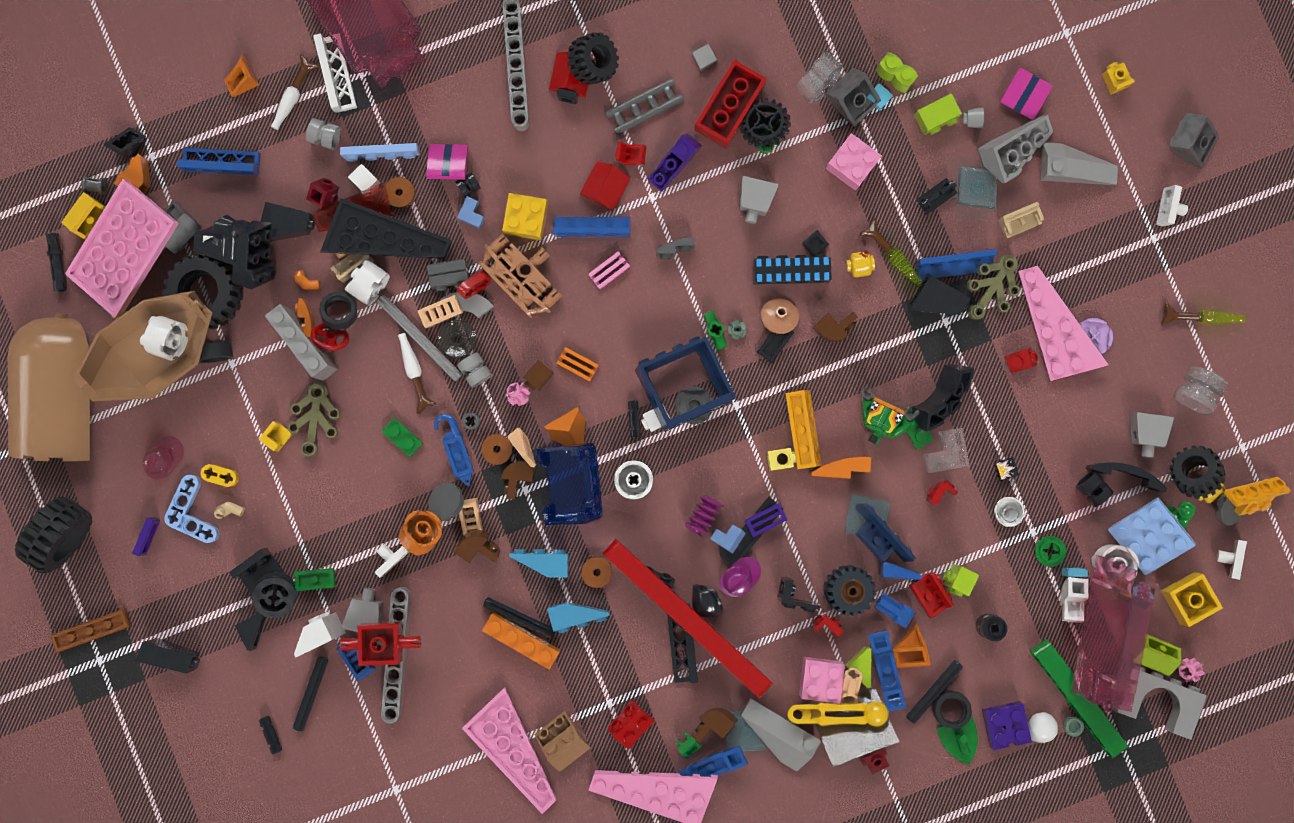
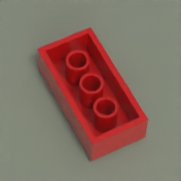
M733 60L695 123L694 131L727 149L739 130L749 108L755 103L763 90L767 78Z

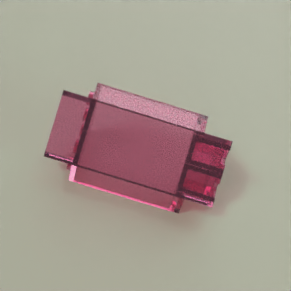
M306 0L353 72L358 74L369 71L381 89L387 86L391 78L396 77L398 79L409 72L411 65L421 64L425 61L421 50L414 42L422 29L402 0Z
M1096 555L1071 692L1085 696V700L1095 705H1104V710L1110 712V707L1132 712L1155 588L1145 582L1135 584L1136 569Z

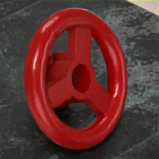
M322 323L315 326L311 331L310 337L312 342L317 347L326 351L341 350L349 343V334L345 329L325 332L322 329L332 328ZM316 335L322 337L321 342L317 339ZM343 335L344 340L337 344V337Z

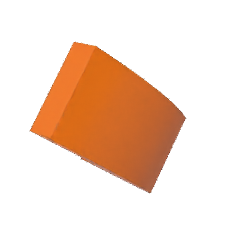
M298 298V303L295 304V314L298 318L305 320L302 323L301 329L308 339H311V331L316 326L314 316L308 302Z

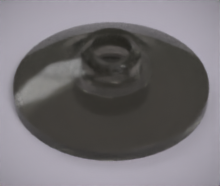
M452 320L444 324L440 329L438 344L446 355L453 358H462L470 354L474 349L476 333L467 322ZM457 336L461 337L460 343L455 342Z

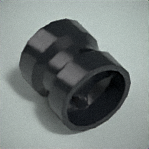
M472 172L466 175L465 180L458 179L455 181L465 198L470 195V192L481 189Z

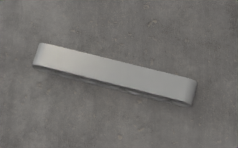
M505 0L503 3L511 120L516 130L525 131L530 125L522 12L518 0ZM510 7L517 8L514 12L508 11ZM512 25L518 26L514 31L509 30ZM514 43L520 45L517 49L510 48ZM514 62L521 63V65L518 68L512 67V64ZM521 80L522 84L516 87L513 85L515 81ZM517 99L524 100L523 104L516 105L514 103ZM519 117L525 118L522 124H517L516 120Z
M407 587L395 589L390 599L389 622H402L403 637L409 636L412 595ZM399 591L405 593L406 598L404 601H400L397 598ZM397 611L403 612V620L400 621L396 618L395 614ZM403 648L402 650L403 661L401 663L385 665L381 715L383 721L389 724L396 722L403 712L408 648ZM392 669L399 672V678L392 677ZM390 689H395L397 691V698H393L390 696ZM388 709H394L396 717H390Z

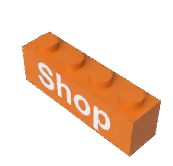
M495 612L491 614L482 630L549 670L560 652L559 648Z

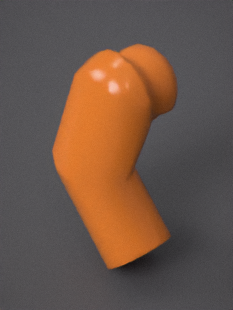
M302 270L295 272L293 276L294 282L303 290L321 289L320 280H308Z

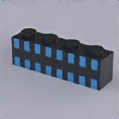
M825 254L814 255V258H807V255H796L795 258H788L787 255H778L774 259H769V256H757V259L753 260V285L829 283L832 280L831 257H826Z

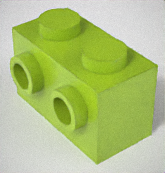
M951 93L917 110L914 117L924 135L928 133L933 135L939 132L942 126L947 124L949 127L957 123L962 112Z
M952 564L950 570H947L943 576V585L947 586V591L960 597L963 594L970 596L979 575L962 566Z
M1144 634L1133 646V661L1170 676L1182 663L1181 648Z

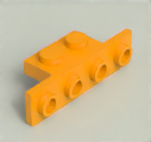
M1273 477L1226 489L1223 493L1236 507L1234 511L1240 516L1244 514L1251 515L1259 510H1267L1272 505L1271 502L1276 496L1287 494L1291 490L1279 477Z

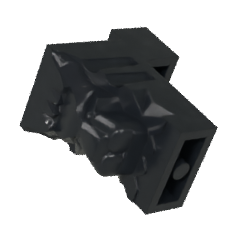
M224 215L215 221L213 226L194 233L193 251L232 264V283L252 290L275 279L276 261L269 259L271 254L272 223L237 221L228 215Z

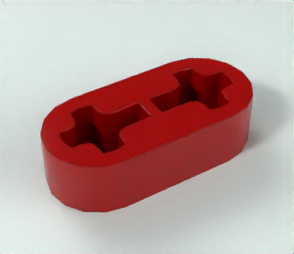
M480 271L461 283L457 292L464 299H468L486 288L491 282V277L485 271Z

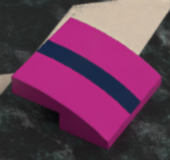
M1019 67L1000 102L1034 120L1053 85Z
M430 144L427 161V179L465 180L468 145Z

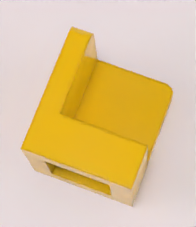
M273 421L259 440L271 450L279 452L292 436V433L279 422Z

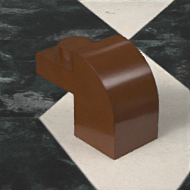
M828 312L812 328L822 339L829 342H838L849 336L844 329L849 331L856 325L854 320L858 317L852 312L838 324Z
M518 461L506 467L501 479L509 480V483H505L504 495H507V499H517L518 481L534 482L535 466L531 467L527 462Z
M473 530L462 537L456 545L454 553L468 563L472 561L478 552L495 562L501 550L494 542L487 541L488 532Z
M719 707L711 708L699 717L703 722L695 729L697 734L693 738L700 743L711 729L724 738L739 720L726 709Z

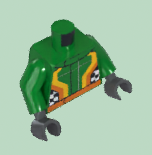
M865 386L862 390V418L865 427L872 430L867 441L878 446L882 436L891 440L893 437L897 438L906 433L914 420L913 418L919 415V411L917 410L912 414V406L904 411L875 396L872 398L876 389L873 388L871 393H868L867 386Z

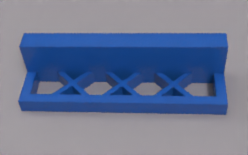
M183 148V160H177V167L186 172L259 176V152ZM189 153H196L200 159L188 160ZM211 154H215L218 157L216 162L206 161L205 159ZM230 155L235 156L237 159L235 163L224 162V160ZM248 156L255 157L254 164L243 163V161Z
M554 217L553 235L554 237H630V217Z
M997 249L921 258L916 262L918 281H923L927 274L937 279L978 274V265L994 263L993 257L997 255ZM982 266V272L984 273L986 268Z

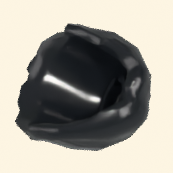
M693 585V609L704 618L718 617L722 613L723 608L717 591L715 589H708L704 585Z

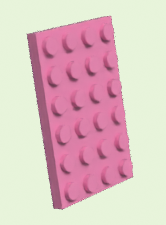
M122 179L65 274L114 318H119L123 315L179 223L131 182Z

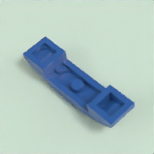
M888 631L868 634L888 712L907 708Z
M739 745L705 757L676 773H680L681 776L700 774V776L711 777V775H720L729 770L732 772L746 766L748 761Z

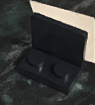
M264 548L257 551L229 573L233 579L240 577L252 594L254 584L259 577L268 572H285L269 549ZM274 584L275 590L278 588V584Z
M781 577L777 598L782 603L781 605L795 609L796 606H801L800 608L803 611L813 613L815 609L820 610L821 606L817 603L791 598L795 594L796 585L793 584L794 581L792 579Z

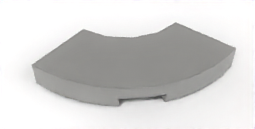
M454 292L440 299L444 300L456 295L462 312L473 313L478 318H481L494 308L487 299L478 294L464 299L458 292ZM449 302L448 305L450 307L451 312H454L453 307Z

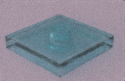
M961 166L958 176L957 204L995 209L997 178L989 170Z
M851 494L845 532L856 534L866 522L865 518L856 510L855 506L857 504H870L875 509V513L887 522L890 501Z
M742 711L730 712L739 721L726 735L727 749L740 745L743 752L766 750L765 743L742 718Z

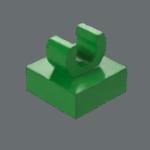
M685 732L684 735L687 740L682 743L677 739L676 743L680 746L677 748L678 751L688 759L702 745L693 736Z

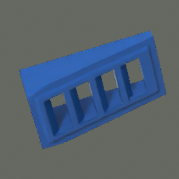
M880 562L879 575L883 578L922 579V575L888 562Z
M340 646L336 649L356 680L362 681L376 670L374 665H365L366 668L361 672L359 671L364 666H355V663L358 662V655L352 660L350 659L355 653L358 654V650H351L346 654V650L341 651Z

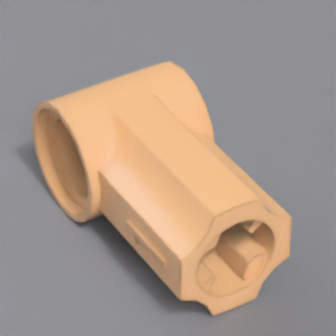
M850 667L849 670L845 671L841 704L858 703L862 672L857 668Z

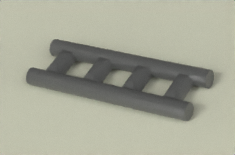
M673 78L606 111L607 118L609 119L614 116L618 127L614 128L616 135L683 102L682 95L680 94L675 97L671 86L675 85ZM664 91L668 101L658 105L654 95ZM647 99L652 109L642 114L637 104ZM631 108L635 118L625 122L621 112Z

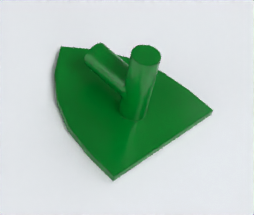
M971 716L967 725L959 729H949L944 726L937 727L936 730L944 748L957 760L970 765L978 745V733L973 716Z

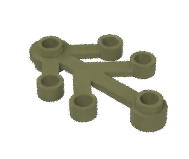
M1004 255L998 263L978 265L977 272L980 275H987L990 271H999L995 277L982 280L973 279L967 282V288L970 291H977L981 287L989 286L978 304H973L968 308V316L971 319L977 320L984 317V308L995 292L997 310L999 312H1007L1010 309V304L1005 300L1002 280L1006 276L1008 284L1007 294L1009 296L1019 295L1020 288L1015 284L1014 271L1017 269L1018 263L1014 256ZM1008 261L1011 263L1010 267H1007ZM982 266L986 268L984 273L982 272ZM972 282L976 284L974 289L971 287ZM1012 288H1015L1014 294L1011 292ZM1002 303L1005 304L1004 310L1001 309ZM977 309H980L979 315L976 314Z
M321 383L312 384L308 389V395L290 407V411L293 414L300 415L303 412V408L312 402L310 411L288 425V431L297 434L300 432L301 427L309 422L307 442L301 446V453L306 457L315 456L318 452V447L315 444L318 422L326 431L325 433L328 438L333 439L338 436L337 428L332 427L320 412V404L327 409L328 416L331 419H339L341 411L335 408L328 400V390ZM317 389L321 390L320 396L315 394ZM298 405L300 410L296 413L294 407ZM334 410L338 413L336 417L332 416ZM295 424L297 430L293 432L291 427ZM331 429L335 431L334 436L329 435ZM309 446L313 447V452L311 453L307 450Z

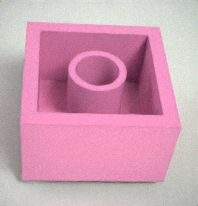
M851 133L825 169L856 191L882 155Z
M803 657L799 690L801 699L840 704L845 664L842 661Z

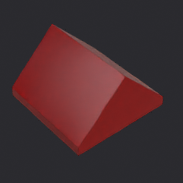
M570 51L557 53L549 90L558 92V89L561 88L577 92L579 97L586 98L589 85L580 83V79L576 80L574 78L575 74H571V67L567 63L569 62L567 53H570Z
M597 161L580 195L613 212L631 178L616 166Z

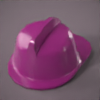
M743 557L737 560L720 578L719 583L722 592L733 598L747 594L760 578L761 568L759 563L751 557Z

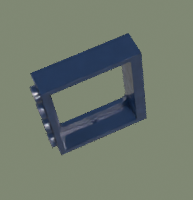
M706 336L703 338L695 337L689 340V344L684 346L682 343L672 348L673 351L668 353L662 351L656 354V358L652 360L646 358L638 362L639 365L635 372L664 432L729 404L736 399ZM697 353L718 398L670 419L648 373L687 355Z

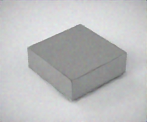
M709 44L692 52V56L700 71L717 62Z

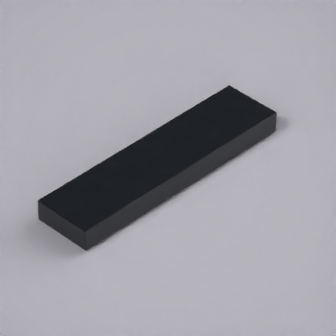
M768 496L753 515L777 503ZM776 508L775 510L751 521V525L778 512V509ZM777 517L754 528V531L756 532L771 524ZM745 524L741 530L746 534L733 554L724 549L720 556L733 565L748 553L763 533L752 537L747 524Z

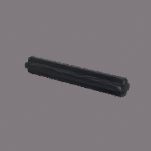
M489 597L483 603L484 608L548 638H551L554 634L551 626Z
M319 656L316 660L293 724V729L302 732L305 728L329 661L326 657Z
M954 660L910 710L906 718L915 724L963 669V666Z

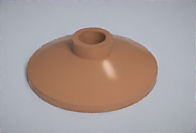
M777 298L768 301L763 306L761 320L769 331L776 334H785L791 332L797 326L799 313L793 303L786 299ZM778 311L783 312L784 315H779Z

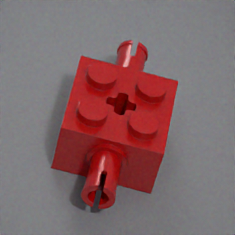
M402 622L362 623L357 626L358 638L340 639V644H348L340 646L341 651L358 650V666L399 664L403 661V648H421V642H419L421 641V636L403 637ZM380 640L384 645L381 647L380 644H377V641Z

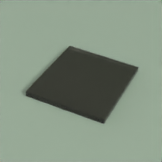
M876 688L858 694V703L864 702L867 705L871 701L881 702ZM825 712V716L857 717L863 716V712ZM889 716L883 725L877 727L871 726L868 723L865 725L838 724L823 727L815 724L833 768L899 743Z

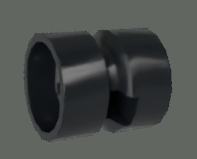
M1096 471L1088 473L1076 484V488L1082 495H1087V500L1093 507L1100 506L1114 493L1107 483H1102L1103 479Z
M986 613L981 615L976 621L978 634L990 641H1000L1007 634L1008 627L1006 622L996 615Z

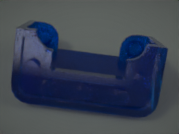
M580 443L537 448L536 460L540 466L547 468L550 504L542 512L545 525L587 524L600 519L603 507L595 445L593 443Z

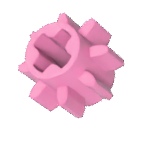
M513 383L507 388L506 397L512 406L516 403L518 406H521L528 402L529 394L531 393L524 383L521 385Z
M1185 658L1181 660L1182 664L1177 667L1179 669V677L1181 676L1186 679V682L1191 680L1197 682L1200 680L1199 676L1205 674L1202 671L1203 664L1196 661V658L1190 660Z

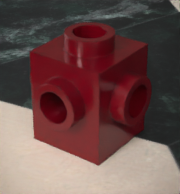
M327 178L314 181L310 184L306 200L320 209L325 208L337 201L339 186Z
M875 738L858 746L861 753L858 757L863 766L867 765L872 775L889 767L885 757L888 753L884 745H879Z

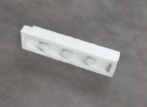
M321 33L313 35L332 110L335 113L357 108L339 34L326 38ZM336 41L338 47L332 53L327 49L326 43ZM335 58L342 62L338 71L333 69L331 65ZM339 76L346 79L343 89L336 85ZM344 94L348 95L352 104L341 106L340 100Z

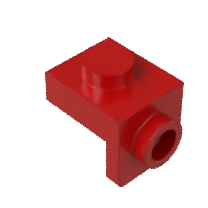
M618 142L615 151L616 160L623 165H645L647 146L627 145L623 142Z
M1032 348L1005 356L1011 374L1037 366L1038 356Z
M946 480L945 482L938 481L935 487L932 486L929 489L926 501L932 505H937L945 491L951 495H957L958 491L954 489L955 485Z
M825 613L818 615L812 622L814 624L812 628L816 632L825 624L837 637L843 633L840 629L842 624L835 617L831 620Z

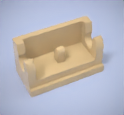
M1036 202L1001 217L998 222L1005 238L1008 239L1041 225L1044 216L1039 203Z
M349 254L335 266L330 267V269L334 271L339 281L345 283L352 278L351 274L355 268L358 267L360 269L365 260L368 259L371 262L374 260L370 255Z

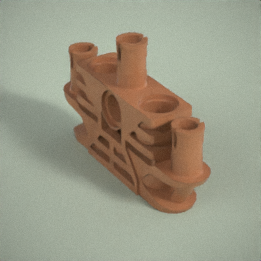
M502 233L489 246L485 244L486 250L483 261L478 263L485 272L530 318H533L532 315L536 313H550L549 308L563 297L553 288L541 301L539 300L542 297V293H546L547 288L550 289L552 287L551 283L537 270L550 255L541 247L528 260L511 243L509 245L510 248L504 250V254L501 253L497 256L496 254L510 243ZM492 256L495 262L490 267H488V261L491 259ZM502 259L510 267L509 270L500 262ZM523 267H530L531 271L528 275L521 274ZM517 272L520 278L524 281L520 283V281L513 275L514 273ZM527 286H529L532 289V291L536 294L535 296H533L526 289ZM532 302L538 305L530 310L527 308Z

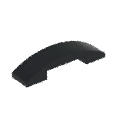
M1107 462L1086 466L1087 470L1096 471L1103 475H1111L1112 470L1135 476L1143 479L1141 487L1157 492H1167V487L1154 475L1133 465Z

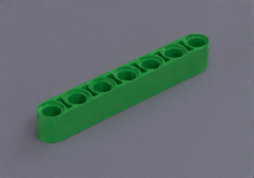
M1044 639L1031 649L1030 653L1108 756L1114 759L1127 749V743L1051 643Z

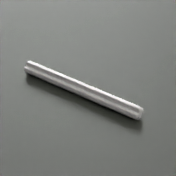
M382 295L377 300V303L454 381H457L462 376V373L385 295Z

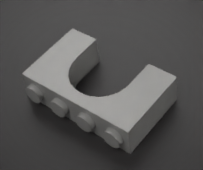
M279 304L265 315L312 378L324 381L339 370L330 357L322 353L308 339L301 329L303 322L292 309Z
M1134 664L1132 668L1126 665L1111 709L1136 719L1144 696L1152 689L1164 688L1170 694L1173 703L1165 729L1191 740L1207 695L1200 693L1201 689L1191 685H1188V688L1181 686V681L1170 678V681L1164 680V675L1152 671L1151 674L1145 672L1146 668Z

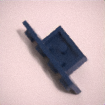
M862 503L855 506L856 510L866 520L855 535L880 562H885L893 551L903 562L916 559L912 554V550L901 542L900 537L887 526V522L875 513V509L870 504Z

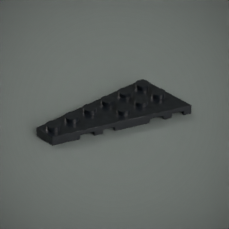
M340 198L320 253L444 259L451 240Z

